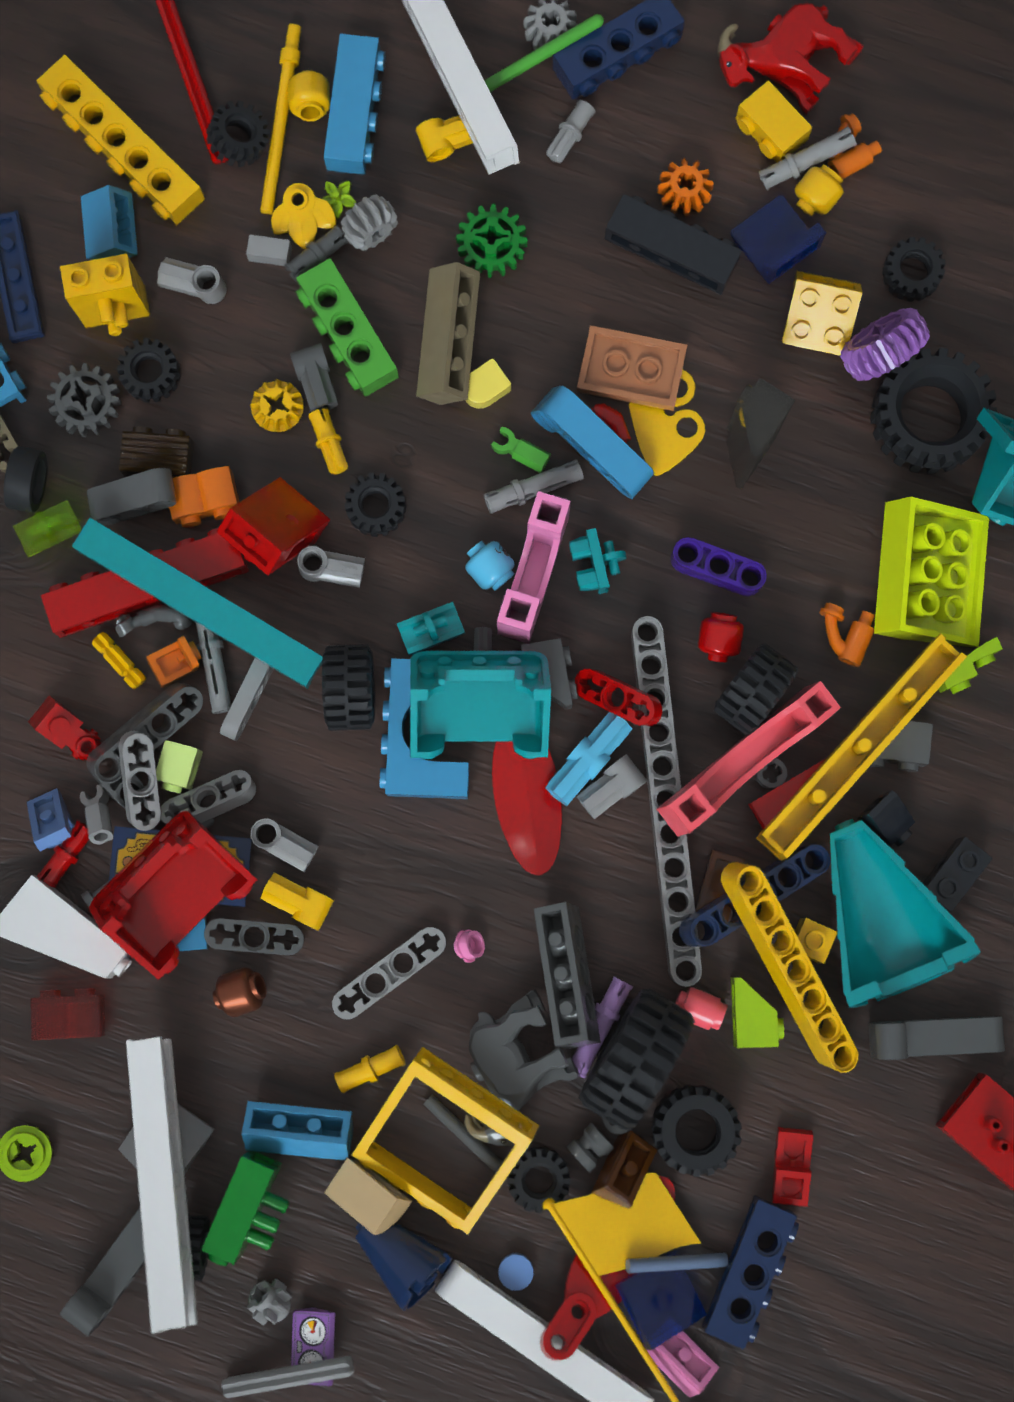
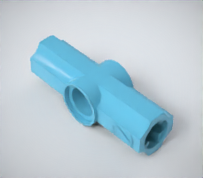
M609 712L588 737L585 736L566 758L568 761L551 778L545 789L557 801L567 807L589 780H593L611 759L610 755L619 747L633 728L625 719Z

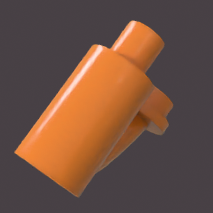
M853 113L841 116L842 125L837 132L849 126L852 131L851 135L856 137L857 133L862 130L857 116ZM874 141L869 145L862 142L844 153L841 152L829 158L828 167L842 179H845L872 164L874 161L873 157L882 152L881 145L878 141Z
M825 603L824 608H821L819 613L825 617L827 637L832 650L838 655V660L850 666L860 667L874 633V628L871 627L875 615L862 611L859 620L852 622L844 641L841 638L837 621L843 622L844 609L832 603Z

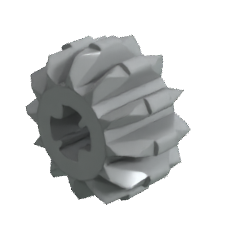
M539 0L538 7L530 5L528 8L529 16L525 17L523 21V27L527 29L525 31V38L527 41H533L534 50L578 25L575 22L577 14L575 10H569L567 0L560 5L557 4V0H551V3Z
M377 194L369 198L364 197L361 202L354 203V207L346 211V216L340 222L345 233L344 236L356 249L360 248L364 251L370 247L375 248L378 243L384 242L387 236L392 235L393 229L397 226L398 221L397 215L394 212L395 209L389 201H386L384 197H379Z

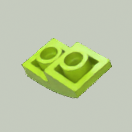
M996 637L967 654L965 660L939 688L940 693L950 689L952 694H955L970 687L969 680L978 675L973 664L975 663L977 669L995 661L994 654L1003 649L998 638Z

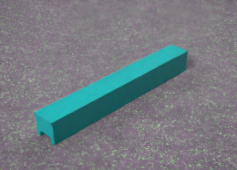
M92 518L88 519L72 545L79 553L307 689L319 667L322 666L323 656Z

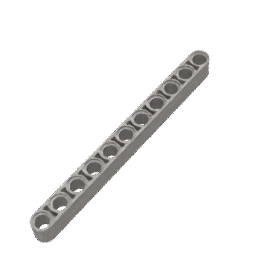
M644 616L635 622L631 631L636 688L646 693L657 692L662 696L663 712L661 719L655 725H661L667 731V738L664 741L657 742L649 735V728L652 726L641 725L668 973L674 983L679 986L689 987L695 985L702 975L700 948L688 945L681 947L676 945L672 939L673 931L680 927L683 920L695 913L687 834L678 836L675 843L664 842L660 833L662 827L668 824L657 811L659 807L657 795L660 792L665 791L674 795L681 789L662 624L658 619L652 616ZM642 626H649L654 629L656 638L651 641H644L639 637L638 629ZM646 659H654L659 664V672L653 675L645 673L641 666L642 662ZM638 704L639 710L644 712V716H648L650 710L646 708V705ZM658 758L668 760L671 765L670 773L664 776L657 774L653 769L654 760ZM668 859H676L681 863L682 873L679 877L672 878L665 873L664 865ZM675 892L682 894L686 899V906L681 912L673 911L668 904L670 895ZM696 924V926H695V934H696V936L698 937V930H697V924ZM682 961L690 962L694 968L692 978L687 981L680 980L676 974V967Z

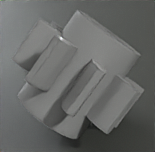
M275 1279L271 1284L266 1280L256 1284L248 1297L249 1305L247 1309L253 1313L252 1318L263 1326L268 1320L274 1325L282 1321L288 1315L291 1307L290 1299L292 1295L286 1291L287 1286L278 1279Z

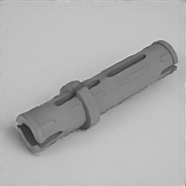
M849 126L793 155L788 153L784 155L785 159L758 171L766 191L791 177L795 180L800 177L801 172L851 147L857 146Z
M575 459L520 481L514 479L510 481L509 485L484 493L483 496L490 514H493L515 504L519 506L526 504V500L536 497L538 491L547 493L570 483L581 481L584 479L580 464Z
M196 623L199 644L196 646L202 655L212 707L211 712L212 714L228 712L231 707V700L221 649L224 648L223 640H219L218 635Z

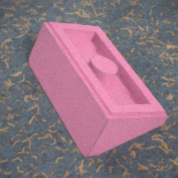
M670 1317L643 1343L655 1364L690 1398L700 1394L720 1368Z

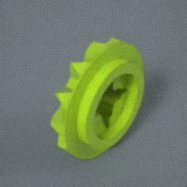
M27 1125L9 1130L0 1140L1 1171L10 1179L19 1182L32 1181L42 1176L51 1165L52 1153L54 1151L51 1147L49 1136L45 1135L38 1127ZM20 1144L24 1147L37 1146L30 1154L32 1162H29L27 1159L14 1162V1159L21 1152Z

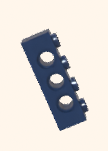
M645 0L568 47L553 54V70L572 100L581 95L587 97L595 92L601 83L608 79L610 81L618 79L630 66L635 63L638 65L643 64L653 56L654 52L663 47L666 49L678 43L683 33L685 21L671 0ZM651 29L654 31V34L645 35L640 30ZM623 45L627 49L625 51H617L613 46ZM588 61H596L600 65L595 68L588 67L585 63Z
M754 1195L728 1259V1266L724 1269L702 1324L705 1333L745 1350L748 1341L752 1343L755 1340L760 1325L756 1319L760 1309L768 1307L773 1293V1289L769 1288L774 1275L779 1276L786 1261V1256L782 1255L787 1242L792 1243L798 1232L799 1223L795 1222L797 1215L794 1212ZM764 1231L774 1233V1242L769 1248H760L757 1245V1238ZM756 1264L761 1266V1275L757 1280L747 1281L744 1279V1271L749 1265ZM737 1298L748 1300V1308L742 1314H734L730 1310L731 1303Z

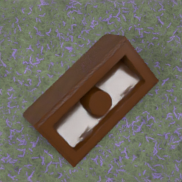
M631 1130L620 1134L616 1138L613 1145L615 1149L608 1155L592 1189L595 1195L628 1209L631 1208L657 1151L656 1148Z

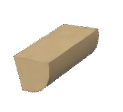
M352 1158L345 1160L324 1192L373 1235L381 1234L392 1227L412 1203L407 1196L393 1187L380 1174L365 1168L359 1160Z

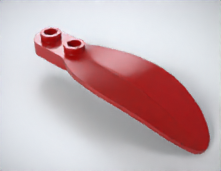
M496 741L492 759V784L496 811L502 831L518 863L530 874L543 875L551 869L557 857L562 824L561 802L557 801L545 789L548 782L556 774L551 753L548 748V757L526 759L514 751L512 741Z
M658 1175L675 1201V1187L669 1178ZM575 1254L568 1272L564 1299L540 1337V1347L543 1354L553 1361H562L571 1357L595 1319L612 1310L577 1254ZM626 1269L600 1275V1278L616 1303L619 1304L638 1283L644 1272L627 1273ZM573 1306H578L581 1309L582 1316L580 1319L572 1316L571 1310ZM554 1336H559L562 1339L563 1345L560 1349H556L552 1345V1338Z

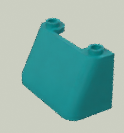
M421 651L414 654L410 660V758H435L444 751L445 742L512 741L514 751L526 759L548 757L551 682L547 657L536 651Z

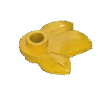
M295 183L285 190L283 203L274 210L271 224L275 235L284 234L289 231L292 240L301 248L306 249L305 245L315 240L318 227L332 229L336 225V216L329 202L315 197L313 190L303 183ZM301 193L304 196V202L302 205L296 206L293 198L296 194Z

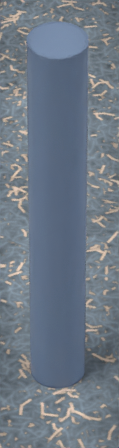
M726 1253L632 1258L626 1259L625 1266L627 1273L719 1268L728 1266V1256Z

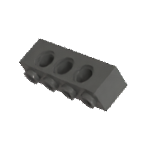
M562 902L535 908V921L555 1047L571 1049L601 1043L579 907L568 902Z

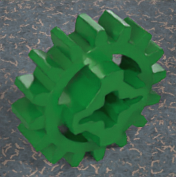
M495 204L491 205L489 212H485L484 208L479 206V215L475 216L468 212V224L464 222L459 224V231L463 234L456 235V243L461 245L458 248L459 257L466 256L464 259L465 266L470 267L474 264L475 270L480 273L483 269L487 270L488 278H492L494 270H498L501 276H505V267L509 266L513 270L517 268L515 258L524 259L525 252L521 248L527 247V238L522 237L526 234L525 225L517 226L519 223V216L517 214L511 218L508 217L509 208L507 207L500 213L497 212ZM499 224H502L509 230H504ZM489 238H496L493 245L488 244ZM474 251L480 252L485 259L478 256ZM504 253H508L504 257L499 258Z

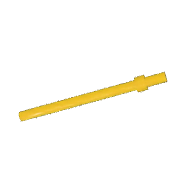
M297 24L288 25L286 44L281 49L279 61L282 65L260 207V212L268 215L273 214L289 111L288 82L294 76L295 68L299 66L301 52L298 50L301 27Z

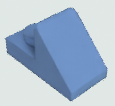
M58 788L27 802L33 841L39 851L46 848H54L71 837L70 831L75 824Z

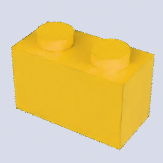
M769 80L739 105L736 116L737 124L742 132L748 136L751 134L759 143L762 153L769 159L773 158L776 162L785 159L784 155L794 153L807 142L812 130V126Z

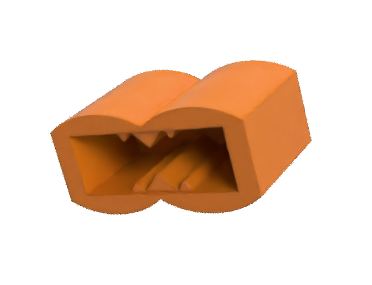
M229 466L212 468L196 474L173 478L176 505L169 507L172 520L176 524H181L184 528L200 525L202 523L201 519L214 516L215 520H223L229 509L239 503L233 471Z

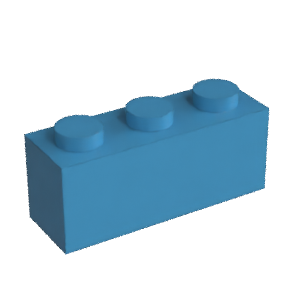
M248 1101L242 1129L245 1150L345 1161L350 1155L354 1130L352 1112Z

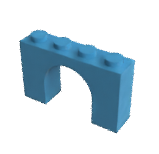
M391 658V667H385L384 687L390 688L389 701H383V721H388V734H382L381 754L387 755L386 768H380V788H385V794L392 797L468 799L469 763L438 762L422 758H410V749L404 738V725L410 713L411 659Z

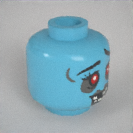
M481 540L467 552L470 559L466 563L465 569L482 589L487 590L492 587L496 591L515 574L512 571L515 565L514 559L497 541H492L485 545Z

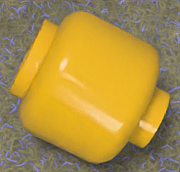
M305 70L292 76L288 82V105L295 116L304 121L312 122L317 121L329 111L331 103L330 86L326 77L311 70Z
M824 164L821 168L811 167L794 189L796 196L800 199L796 205L810 216L814 212L820 215L828 214L844 193L841 185L843 179Z

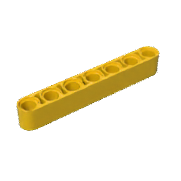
M740 862L728 864L721 874L722 886L815 1059L819 1064L841 1073L853 1070L858 1062L859 1054L764 873L760 868ZM745 872L746 881L741 887L740 878ZM761 902V905H762L761 912H760V914L757 916V915H756V908H757L758 904ZM777 932V940L772 945V937ZM792 962L793 967L791 972L788 974V966ZM808 991V997L803 1003L804 994ZM823 1020V1026L819 1031V1024ZM838 1049V1055H837V1057L834 1059V1054H835L836 1050Z

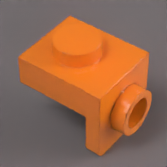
M184 635L177 638L176 642L146 656V660L161 688L197 671L199 668L198 660L201 659L200 652L193 641L187 642Z

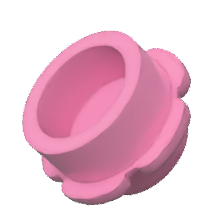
M467 929L457 933L454 941V951L459 958H464L466 963H472L476 958L483 955L485 942L478 931Z

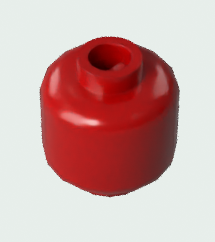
M711 612L710 617H706L701 621L698 648L702 652L708 653V660L726 663L728 657L737 656L740 653L744 625L737 621L738 616Z

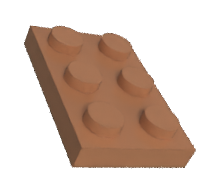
M590 325L577 384V392L674 411L687 344Z

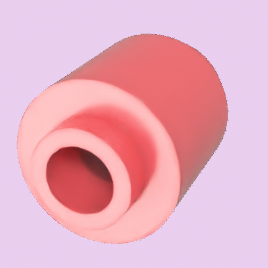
M689 986L687 992L681 990L675 1004L692 1014L695 1020L694 1025L706 1030L710 1028L719 1030L728 1006L720 1002L721 998Z

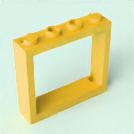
M422 1047L354 1150L352 1156L358 1159L365 1168L374 1170L386 1178L393 1187L403 1190L414 1197L422 1207L431 1209L442 1216L450 1226L461 1229L468 1234L533 1140L540 1125ZM415 1077L515 1144L472 1208L374 1142V1139Z

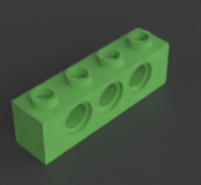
M331 258L296 277L300 289L295 292L304 308L311 306L316 315L312 318L314 325L321 336L327 333L332 342L328 347L337 363L343 361L349 371L345 373V376L354 391L360 388L364 397L399 378L395 364ZM326 297L337 299L336 303L331 307L320 305L321 301ZM343 324L353 326V330L347 335H340L336 331ZM364 351L370 354V357L365 362L358 363L353 360L354 355L358 352Z

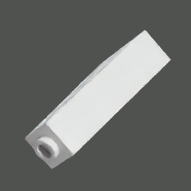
M36 875L29 877L1 912L0 937L105 979L113 978L115 975L120 977L132 963V960L129 959L130 955L100 930L96 921L57 889L44 883V879L41 880Z

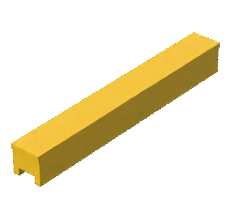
M938 635L929 643L756 837L780 861L787 859L965 660L967 656L953 648L945 640L946 637L944 635Z

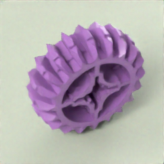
M906 308L890 312L884 317L881 316L875 322H871L870 325L862 328L859 333L853 335L851 340L846 342L841 350V359L844 362L845 369L852 375L853 379L863 381L871 380L873 377L879 378L882 374L889 373L894 368L900 367L902 363L909 361L913 355L919 353L920 349L926 345L930 337V331L922 315L920 316L917 309Z

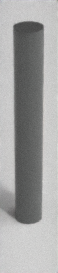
M432 1094L423 1105L496 1173L503 1161L482 1141L473 1138L467 1132L465 1125Z

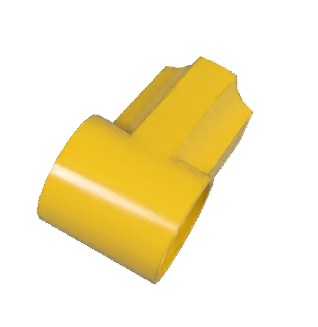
M459 115L444 121L441 118H432L422 122L416 128V133L428 162L446 159L455 149L473 143Z
M273 873L268 880L261 899L292 914V918L317 931L320 930L335 901L310 887L304 888L277 873Z

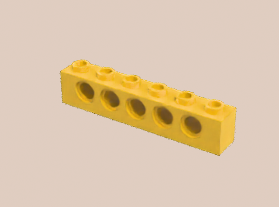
M65 54L36 80L42 90L39 96L51 110L58 108L64 114L62 116L63 121L74 132L80 130L87 137L84 141L96 154L102 151L109 158L106 162L111 169L119 176L124 173L131 180L129 183L130 187L141 198L149 197L154 202L151 205L152 208L163 220L169 217L178 225L205 200L200 186ZM80 95L77 101L68 102L71 96ZM103 117L99 123L90 124L93 118ZM119 138L125 139L122 145L112 146L115 140ZM141 160L148 161L143 168H134L137 162ZM163 182L171 183L166 190H156L158 185Z

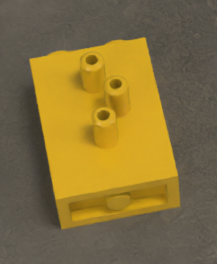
M127 253L60 266L65 299L85 328L107 325L109 334L111 336H118L122 333V328L128 326V320L150 316L145 285Z

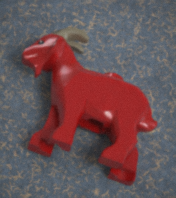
M801 3L793 5L784 16L778 14L767 29L770 33L761 41L732 44L731 41L736 36L734 32L738 29V25H729L722 31L717 49L720 68L730 87L735 88L742 82L753 83L754 78L747 70L751 68L789 90L798 99L800 108L807 115L819 101V98L813 94L814 91L819 94L829 85L831 80L830 77L821 73L808 62L815 50L833 48L837 52L838 60L844 65H850L861 53L864 46L849 37L843 28L832 26L826 21L828 18L826 6L817 7L811 3Z

